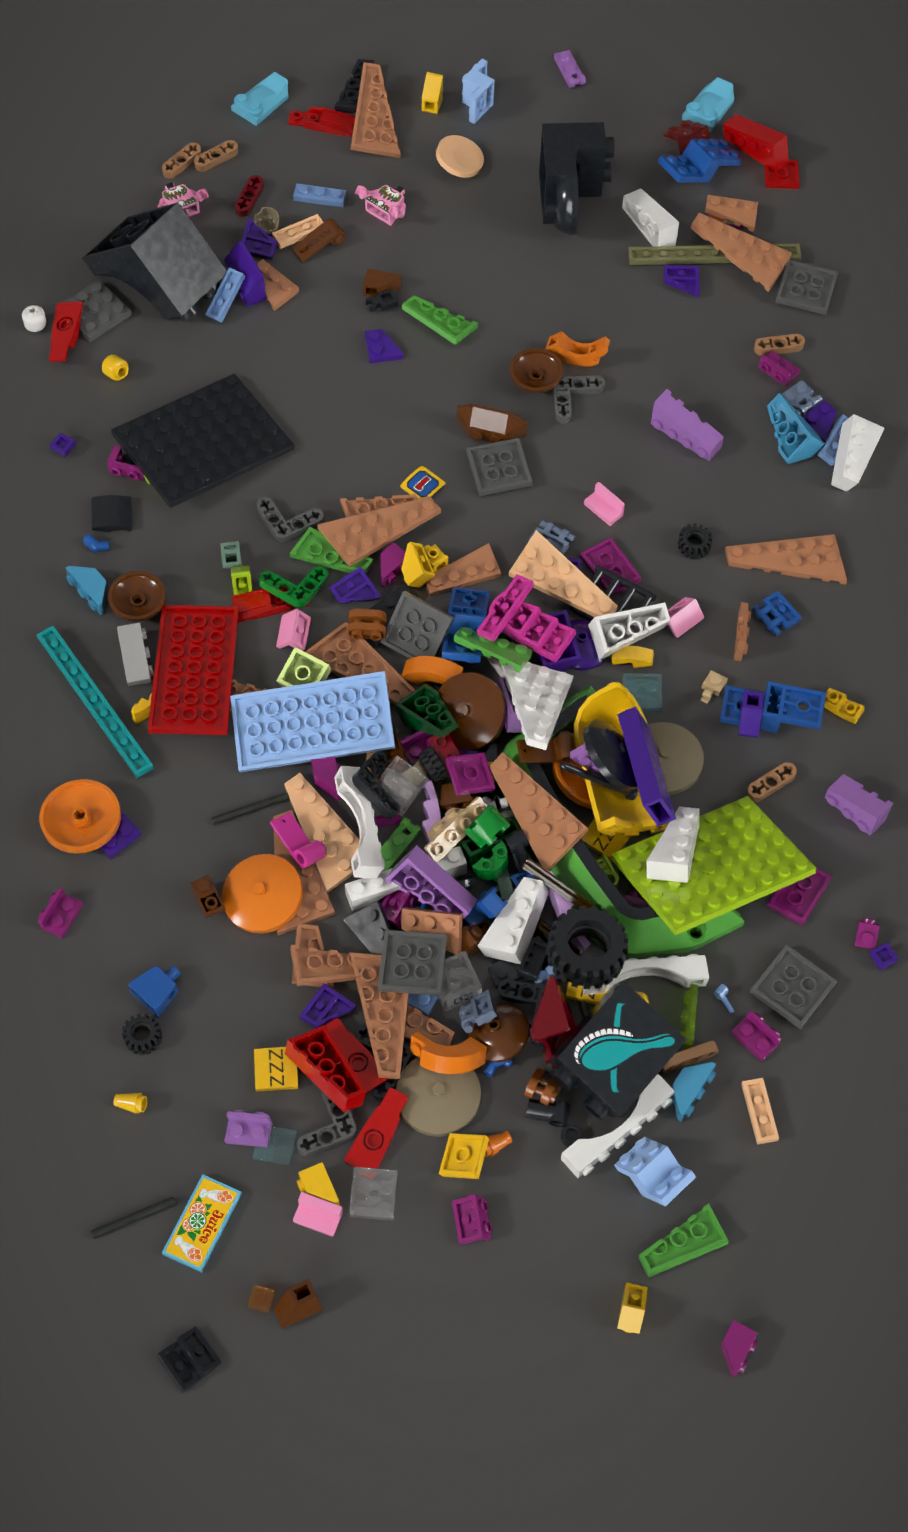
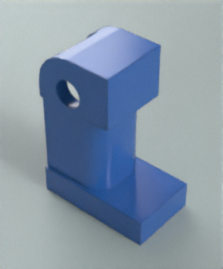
M495 887L482 891L475 897L477 899L476 904L470 913L462 919L468 926L480 924L487 916L489 918L495 917L508 904L506 899L501 900L498 897Z

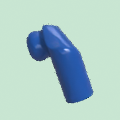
M86 534L83 538L84 545L92 552L110 550L108 541L98 542L92 534Z
M511 1058L503 1062H489L483 1072L485 1075L493 1077L499 1066L510 1067L514 1059Z

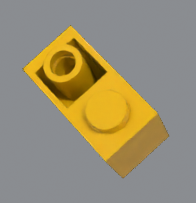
M427 72L422 94V111L438 114L443 101V75Z

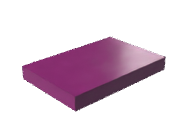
M611 537L580 553L579 557L593 575L596 572V565H600L635 584L642 580L640 574ZM602 575L598 582L606 590L612 580ZM618 584L611 597L627 588Z
M816 868V874L775 891L767 906L803 926L832 876Z

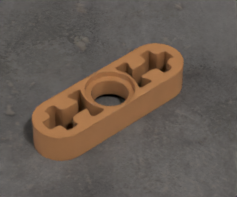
M227 140L197 155L194 159L195 169L205 172L235 157L238 154V144L233 140ZM214 154L221 155L218 158L212 157Z
M189 143L162 165L163 176L168 179L175 178L194 163L195 157L201 154L200 145L198 143ZM179 159H185V160H186L185 162H182V163L178 162Z
M800 334L759 338L755 341L754 352L759 356H766L771 351L777 354L799 352L804 347L805 338ZM780 342V343H782L784 346H783V347H777V346L775 345V343Z
M789 762L783 763L752 782L748 786L747 796L753 802H759L792 782L797 773L795 765ZM784 770L786 772L791 771L790 775L788 773L783 775ZM769 778L775 779L777 785L770 786L766 780ZM753 789H754L755 791H758L759 789H761L759 795H758L757 793H754V794H753V793H752V792H753Z
M709 1041L675 1053L662 1068V1072L668 1073L716 1055L719 1050L715 1041Z

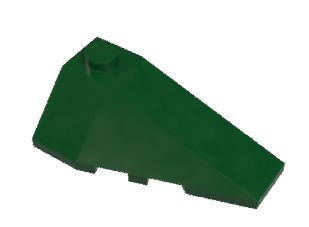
M426 683L395 704L401 722L413 730L444 738L458 728L455 719L441 700L437 690Z

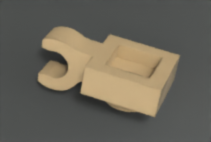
M711 670L702 684L704 692L701 701L708 704L713 694L719 697L727 684L728 678Z

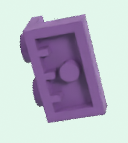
M242 1110L227 1112L228 1125L224 1140L226 1144L268 1148L272 1129V1121L269 1115L264 1112L246 1113Z

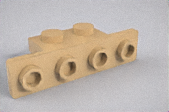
M476 797L465 809H449L440 821L435 822L431 827L432 829L426 833L431 841L424 849L436 863L467 835L464 831L487 808L481 797Z

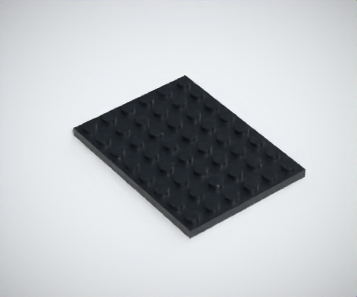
M235 373L111 429L112 436L170 508L294 450V443Z

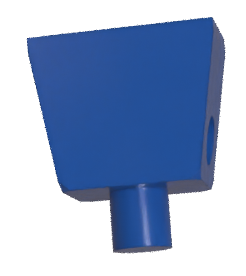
M173 965L165 973L158 966H154L131 981L128 986L130 992L158 1018L178 993L174 980L181 973Z

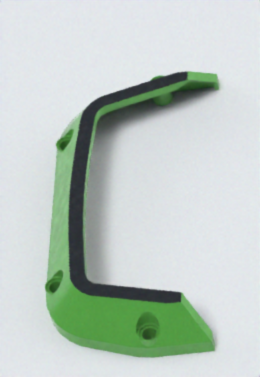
M591 685L566 697L550 739H553L576 719L579 708L589 696L595 693ZM518 732L506 744L502 752L559 802L540 763H520L516 741L525 740V735L523 732ZM582 839L550 870L558 879L594 904L593 906L597 907V910L602 911L604 909L608 911V915H614L618 918L617 923L623 924L625 928L624 933L628 935L627 944L629 947L626 958H645L689 952L709 944L742 927L744 924L743 918L734 909L675 936L651 906L636 908L626 902L594 859ZM691 934H698L700 938H694ZM590 937L593 942H595L599 947L605 950L604 946L598 940Z

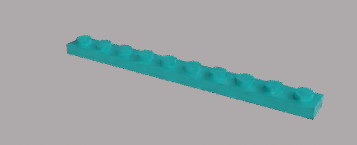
M51 626L38 633L37 638L135 777L139 778L154 769L153 764L55 627Z

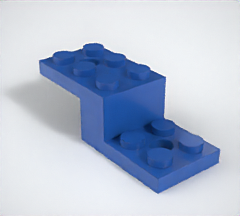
M700 138L691 139L682 155L660 156L657 162L678 183L710 182L719 166H740L743 160L738 156L739 153L728 146L726 140Z
M453 587L447 614L455 618L444 639L441 658L449 661L458 660L466 661L467 663H480L482 651H473L454 642V635L461 627H468L477 632V629L487 617L490 591Z
M768 681L765 693H763V708L759 730L777 733L780 722L820 730L826 692ZM726 685L719 722L739 726L740 710L737 708V705L741 704L744 690H754ZM805 704L808 710H801L798 705Z

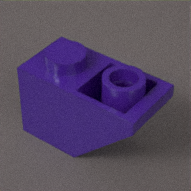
M744 690L740 705L738 736L758 738L764 692Z

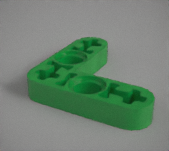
M321 566L314 567L298 586L271 571L261 572L258 582L261 588L294 607L303 608L326 583L328 571ZM305 585H312L314 589H307ZM279 587H286L288 591H280Z

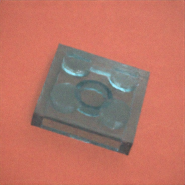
M623 673L622 685L631 692L641 710L662 712V675Z

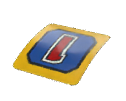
M420 466L403 481L400 487L410 495L416 494L417 498L421 499L431 497L446 483L424 466Z

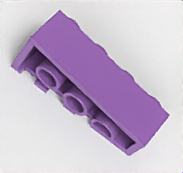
M666 389L654 402L651 425L667 434L671 439L681 443L685 448L691 449L701 458L710 461L722 448L724 436L707 422L702 423L697 413L694 411L689 412L683 406L684 402L680 399L676 401L671 396L672 392Z
M417 845L393 867L385 879L390 884L393 882L400 886V890L406 894L410 892L419 898L418 901L421 903L432 905L435 911L462 914V919L470 913L477 902V899Z

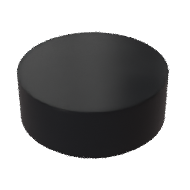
M569 1124L562 1129L560 1139L565 1146L569 1147L578 1139H582V1131L578 1126Z

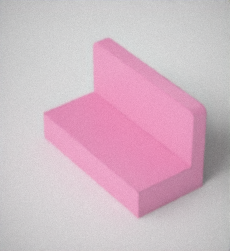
M600 482L595 484V492L584 500V505L609 526L613 525L623 516L624 502Z
M684 597L668 609L671 620L667 625L670 626L674 637L678 638L704 619L697 600Z
M299 609L282 615L276 647L280 649L290 645L293 648L305 650L311 617Z
M301 1192L298 1199L299 1206L293 1222L333 1237L343 1214L342 1207Z

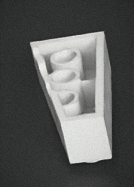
M641 188L624 195L622 208L653 247L676 246L679 221Z
M855 414L842 423L831 482L832 486L847 492L859 483L884 431V427Z
M660 603L597 616L592 619L588 626L598 658L601 660L663 629L671 619L666 604Z
M679 807L675 813L676 819L670 821L647 859V878L688 883L699 830V808Z
M527 877L521 880L509 898L508 904L501 910L477 945L484 956L521 964L549 894L543 881Z

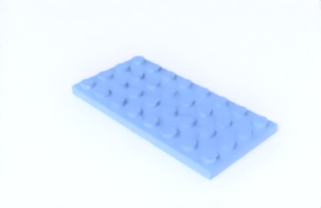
M385 671L230 696L238 770L240 773L312 762L311 759L337 758L395 748Z

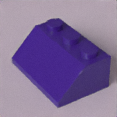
M240 240L225 257L224 262L227 271L230 267L246 276L238 290V296L249 307L266 300L265 281L262 272L247 247Z
M567 610L548 613V615L558 618L559 623L572 628ZM575 636L557 662L536 653L539 666H545L560 672L566 671L581 661Z

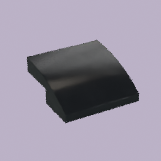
M104 495L92 497V530L108 533L112 529L131 531L132 504L130 496Z
M196 1326L179 1336L176 1342L157 1353L156 1356L181 1393L195 1385L222 1363Z

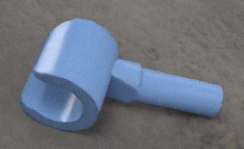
M721 984L714 991V996L722 1000L731 1014L734 1012V1009L726 997L729 990L724 984Z

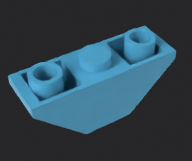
M66 567V579L70 585L77 587V592L82 598L88 600V604L93 611L97 610L100 615L104 614L109 590L103 576L96 568Z
M710 1062L684 1067L672 1085L674 1090L672 1099L674 1100L673 1104L677 1119L682 1122L685 1116L687 1118L690 1117L695 1108L692 1106L696 1099L700 1101L706 1091L703 1089L706 1082L710 1084L716 1075L714 1072L715 1063Z

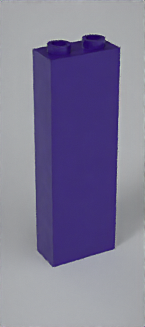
M636 706L627 709L617 715L642 804L656 825L661 826L675 820L676 815L650 727Z

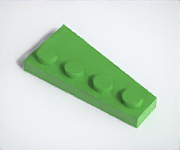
M414 295L402 304L404 311L455 345L478 328V322H469L465 320L464 316L459 314L457 316L449 313V310L436 308L433 303Z
M312 527L308 528L290 552V558L351 573L361 567L366 574L373 564V559L366 557L349 567L322 533Z
M461 627L454 635V642L473 651L480 650L485 657H495L504 666L510 664L519 673L532 657L533 649L527 648L525 645H517L506 639L498 638L492 642L478 636L476 631L468 627Z
M708 1203L696 1215L693 1214L680 1227H676L665 1238L658 1240L639 1255V1260L649 1278L728 1245V1239Z

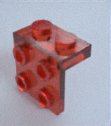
M685 120L681 122V125L670 127L667 132L663 133L665 138L678 141L681 155L691 139H710L708 125L692 122L691 120Z

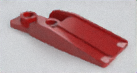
M310 107L307 112L292 110L288 119L289 125L352 137L355 123L354 115L325 107Z
M82 301L56 304L51 335L50 362H65L69 347H75L79 337L83 309Z
M279 587V590H280V591H283V592L288 591V590H287L286 588H284V587ZM265 589L232 596L233 607H239L238 622L264 618L297 608Z
M335 1018L325 1025L365 1088L366 1093L388 1079L378 1077L374 1057L351 1032H348L339 1018Z
M393 1088L388 1089L380 1106L378 1105L344 1158L346 1163L370 1176L376 1174L400 1122L399 1115L408 1100L406 1095Z

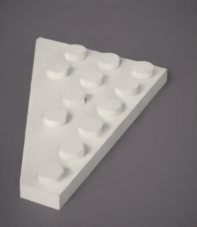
M530 662L526 663L520 673L515 671L514 666L510 664L507 666L502 665V673L506 678L505 682L508 691L511 692L517 718L521 721V729L525 735L526 744L546 750L574 676Z

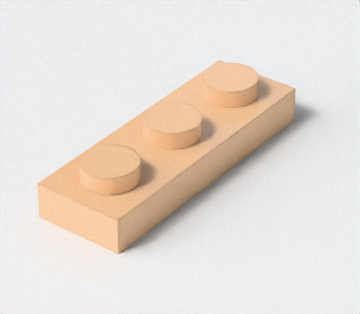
M316 214L273 232L272 238L276 240L278 247L282 249L301 241L324 222Z
M763 1078L742 1081L741 1085L757 1145L778 1141L779 1136Z

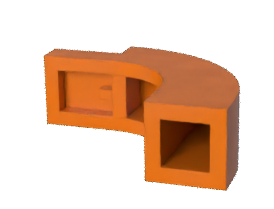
M560 331L549 337L545 350L557 355L563 363L578 367H589L599 364L600 358L608 352L610 340L605 336L592 343H579Z
M417 656L406 660L401 676L415 686L424 682L444 684L451 677L463 673V667L439 657Z
M415 1032L411 1035L410 1050L412 1054L420 1058V1066L425 1069L443 1074H461L475 1070L485 1064L487 1046L472 1037L460 1044L445 1046L437 1044L422 1034Z

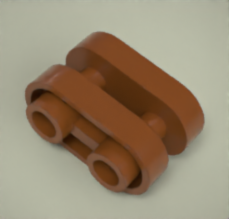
M350 610L348 614V621L350 622L347 628L348 636L355 640L371 639L379 641L386 636V627L384 625L386 624L387 614L381 610Z
M537 1067L529 1080L524 1096L532 1099L535 1094L541 1096L540 1103L548 1106L550 1102H555L562 1086L553 1077L550 1079L544 1077L546 1070Z

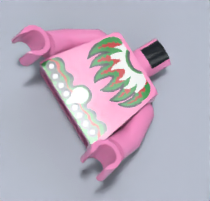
M168 183L162 192L163 198L159 200L158 208L178 202L187 216L190 217L200 213L199 201L202 202L205 198H209L206 189H200L196 192L188 189L184 184L175 186L174 183Z
M384 185L379 189L369 191L364 186H357L355 194H358L361 199H365V210L390 226L397 218L404 217L406 205L404 203L403 195L405 190L403 187L398 186L392 189Z

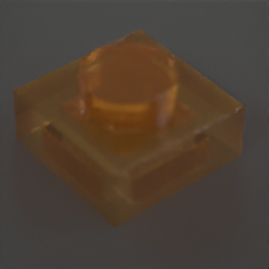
M253 1285L247 1308L269 1314L275 1290Z

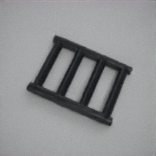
M596 565V572L591 581L596 585L602 575L611 579V583L604 592L609 598L618 584L628 588L618 604L616 612L624 611L635 592L645 597L638 608L649 606L651 601L656 600L657 595L600 565ZM570 606L569 608L574 613L588 619L589 621H592V619L594 618L593 616L572 606Z

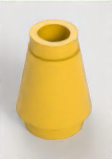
M142 1093L116 1094L114 1106L135 1114L144 1113L147 1107V1096Z

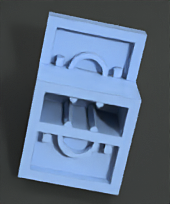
M484 59L474 64L473 68L462 79V103L470 107L469 121L473 124L488 111L494 101V79L487 76L488 61Z
M646 1137L638 1140L635 1146L623 1154L619 1161L614 1164L618 1172L631 1178L642 1196L663 1206L668 1205L696 1178L691 1170L679 1165L668 1146Z

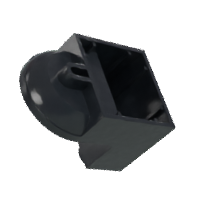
M604 122L542 124L539 183L543 224H554L561 232L576 235L578 197H601L603 182H611V161H605V159L614 158L615 143L614 137L605 136Z

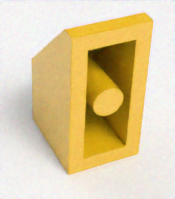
M409 542L401 570L408 586L420 588L432 579L435 573L423 545Z
M323 1162L298 1172L299 1180L296 1182L300 1192H305L340 1206L339 1199Z
M626 1282L617 1329H622L628 1333H640L648 1287Z

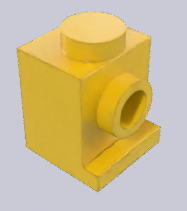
M436 544L424 547L434 572L448 565V556L444 555Z

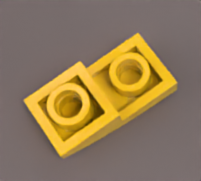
M627 646L613 653L611 660L613 665L632 663L633 668L652 666L654 651L639 646Z
M832 688L827 690L824 707L842 719L856 724L864 712V706L848 700L847 694Z
M152 693L148 700L141 698L138 704L136 703L133 706L131 713L134 723L138 724L149 718Z

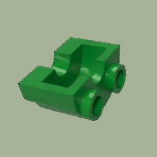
M491 804L464 832L482 848L485 844L490 846L497 839L495 835L499 831L503 833L510 824Z
M502 840L492 848L493 856L491 858L485 859L482 857L472 866L473 874L477 879L483 881L482 879H493L495 881L501 878L507 871L508 853L506 845Z

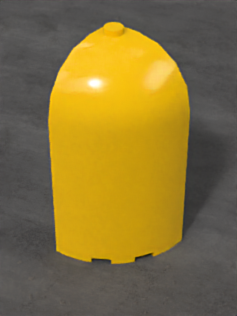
M609 683L606 687L589 696L579 708L574 722V737L577 748L585 744L583 736L585 726L595 719H602L611 723L622 733L617 714L636 706L647 723L638 702L621 683ZM582 766V769L591 772L590 770ZM585 779L599 832L614 836L616 833H623L624 837L639 836V832L648 830L651 831V834L664 831L670 823L668 822L661 826L656 825L643 807L639 790L636 798L631 801L626 799L624 794Z

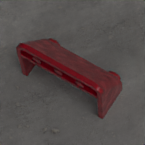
M554 974L548 978L532 1023L533 1028L530 1029L533 1041L542 1042L546 1048L543 1055L547 1064L551 1063L548 1059L576 1028L569 1003Z

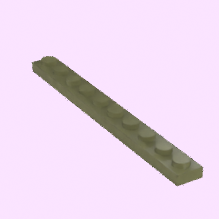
M799 243L773 244L792 252L789 260L801 261ZM714 245L628 247L629 265L732 263L721 250L717 251Z

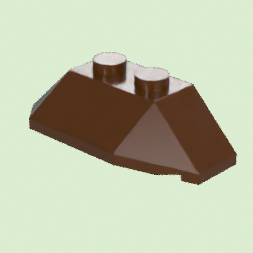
M477 404L457 406V420L471 438L495 443L521 438L527 434L528 421L522 420L510 412Z

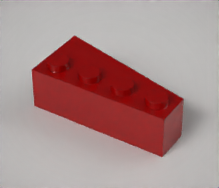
M735 114L723 124L724 138L762 165H768L769 170L775 173L777 169L780 171V167H785L788 164L786 134L738 114Z
M325 1025L287 1040L285 1055L343 1112L363 1105L366 1090Z

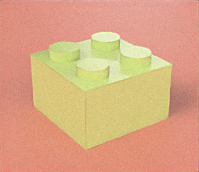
M295 647L276 681L282 687L326 681L332 668L329 664Z

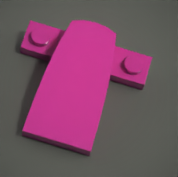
M517 574L507 589L493 600L489 614L477 629V635L494 642L499 634L503 632L519 644L533 649V652L557 662L576 635V631L559 623L558 618L542 613L540 607L523 602L533 588L534 582Z

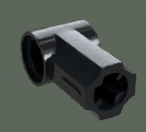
M518 830L504 837L502 841L506 845L507 852L512 857L517 872L521 873L527 872L522 868V865L528 858L531 860L532 858L527 847L529 846L528 839L522 830Z
M529 1098L526 1118L546 1121L555 1127H565L568 1123L571 1105L565 1101L555 1100L554 1103L550 1102L547 1106L540 1103V1100Z

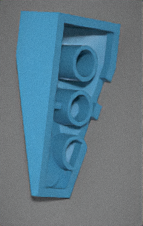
M778 393L767 405L771 423L774 424L775 428L774 435L779 444L778 451L788 464L813 457L825 444L815 430L781 393Z

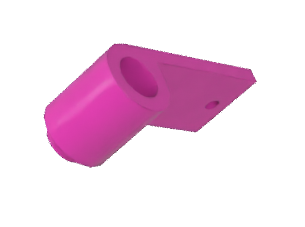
M291 812L270 822L301 868H306L325 858V845L318 840L310 842Z

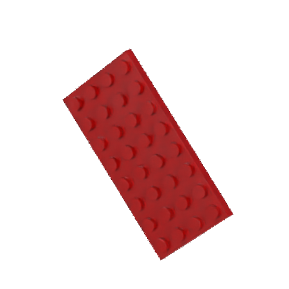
M163 605L148 733L228 735L239 607Z

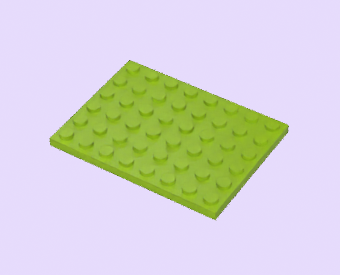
M748 796L699 816V830L688 883L647 878V859L664 832L611 854V860L675 936L816 874V867Z

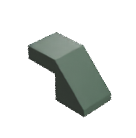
M239 541L220 543L223 568L242 566Z

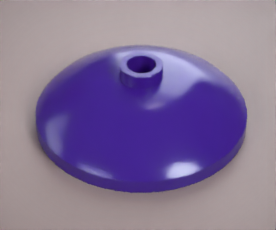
M577 619L570 621L572 628L576 631L575 639L581 656V661L570 667L571 669L590 670L602 664L607 658L605 657L601 660L598 658L588 626L591 622L589 620Z

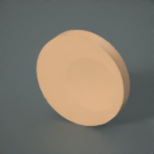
M446 136L437 146L436 157L439 164L452 175L463 178L473 177L480 172L484 164V156L481 149L473 141L463 136Z

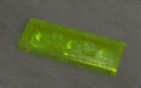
M690 984L688 991H684L683 1003H687L686 1010L682 1011L681 1022L685 1023V1028L680 1033L687 1039L683 1044V1050L692 1048L694 1043L698 985Z

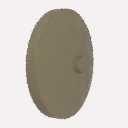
M667 722L649 724L648 726L652 733L669 795L687 790L698 780L703 768L704 754L699 741L690 731L677 724Z
M418 1057L403 1069L396 1085V1090L408 1097L400 1113L402 1118L414 1130L428 1136H448L450 1133L461 1131L470 1124L479 1109L481 1088L474 1070L461 1074L437 1073L420 1066V1058Z

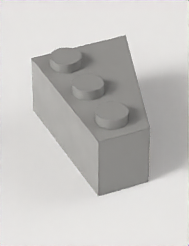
M140 623L117 626L128 687L151 683L150 677L154 676L152 665H148L147 658L151 657L149 647H145L144 639H147L145 628H141Z

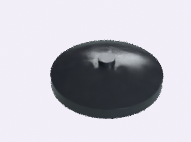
M595 719L587 724L583 733L584 742L590 758L600 773L620 790L630 792L636 789L638 786L623 734L611 723L602 719Z

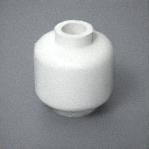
M36 305L28 306L22 312L23 323L27 330L38 332L44 329L47 321L44 310Z

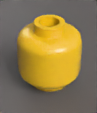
M114 354L104 359L102 372L114 381H120L128 374V363L121 357Z

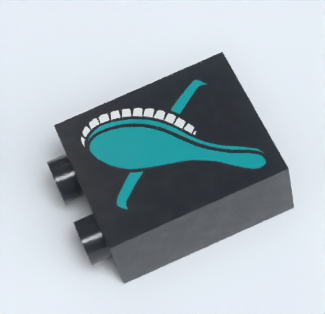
M623 981L614 984L548 1059L556 1067L551 1075L568 1091H571L576 1085L588 1097L582 1104L599 1120H603L606 1115L610 1118L621 1117L687 1039Z

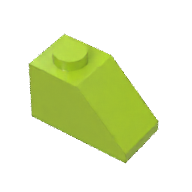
M239 566L231 568L234 596L251 592L250 567Z

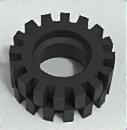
M693 523V527L688 524L687 528L685 526L682 528L677 544L680 553L683 554L685 552L684 557L687 558L689 555L690 559H693L696 556L697 560L700 559V555L702 558L706 554L708 555L712 544V533L708 532L707 527L703 529V525L700 524L699 527H696L697 523ZM697 538L702 541V544L693 545L688 542V539Z
M432 745L418 754L428 773L437 784L450 776V773H448Z
M145 1013L143 1017H141V1014H137L138 1018L131 1016V1021L127 1020L125 1022L126 1027L123 1026L122 1037L125 1045L134 1054L139 1052L140 1055H144V1051L150 1054V1049L155 1051L157 1049L156 1044L160 1045L162 1033L159 1023L153 1016L149 1017ZM139 1028H147L150 1031L149 1037L145 1040L135 1039L134 1034Z

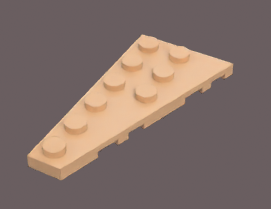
M537 530L509 571L510 577L514 578L518 574L534 582L533 588L593 617L612 614L617 611L618 605Z
M298 773L284 783L301 829L310 842L318 840L326 847L325 858L315 864L326 892L329 893L353 875L351 859L359 846V838L304 776Z

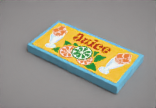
M202 1174L162 1251V1255L202 1273L242 1192Z

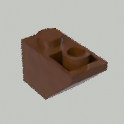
M367 269L363 281V296L376 298V293L393 289V292L400 290L402 286L401 275Z
M453 783L442 785L439 807L445 812L451 808L465 809L475 797L473 794L456 796Z
M209 875L190 882L195 900L206 918L225 910Z
M481 923L462 928L461 955H459L461 959L472 957L481 951L477 945L490 928L489 924Z
M310 1279L288 1288L274 1308L282 1329L323 1310Z

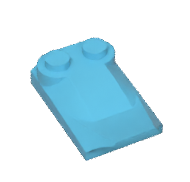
M273 72L247 93L235 96L234 103L231 105V111L257 126L289 98L288 80Z
M717 77L703 88L693 102L687 104L682 120L711 133L734 102L733 84Z

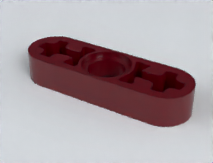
M253 175L245 184L235 203V211L238 216H248L264 188L261 176ZM247 194H253V195H254V196L251 197V198L245 197V195H247Z

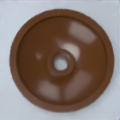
M531 348L518 353L513 358L510 364V376L512 381L525 391L533 393L546 392L560 383L563 377V364L559 357L551 351Z
M132 571L121 575L112 583L108 592V601L112 611L120 618L128 621H143L153 617L162 609L166 599L165 588L161 580L145 571Z
M507 1003L495 1004L497 1017L491 1022L480 1026L475 1023L472 1032L468 1033V1038L472 1037L487 1046L485 1061H507L518 1055L528 1042L530 1025L526 1015L518 1007Z

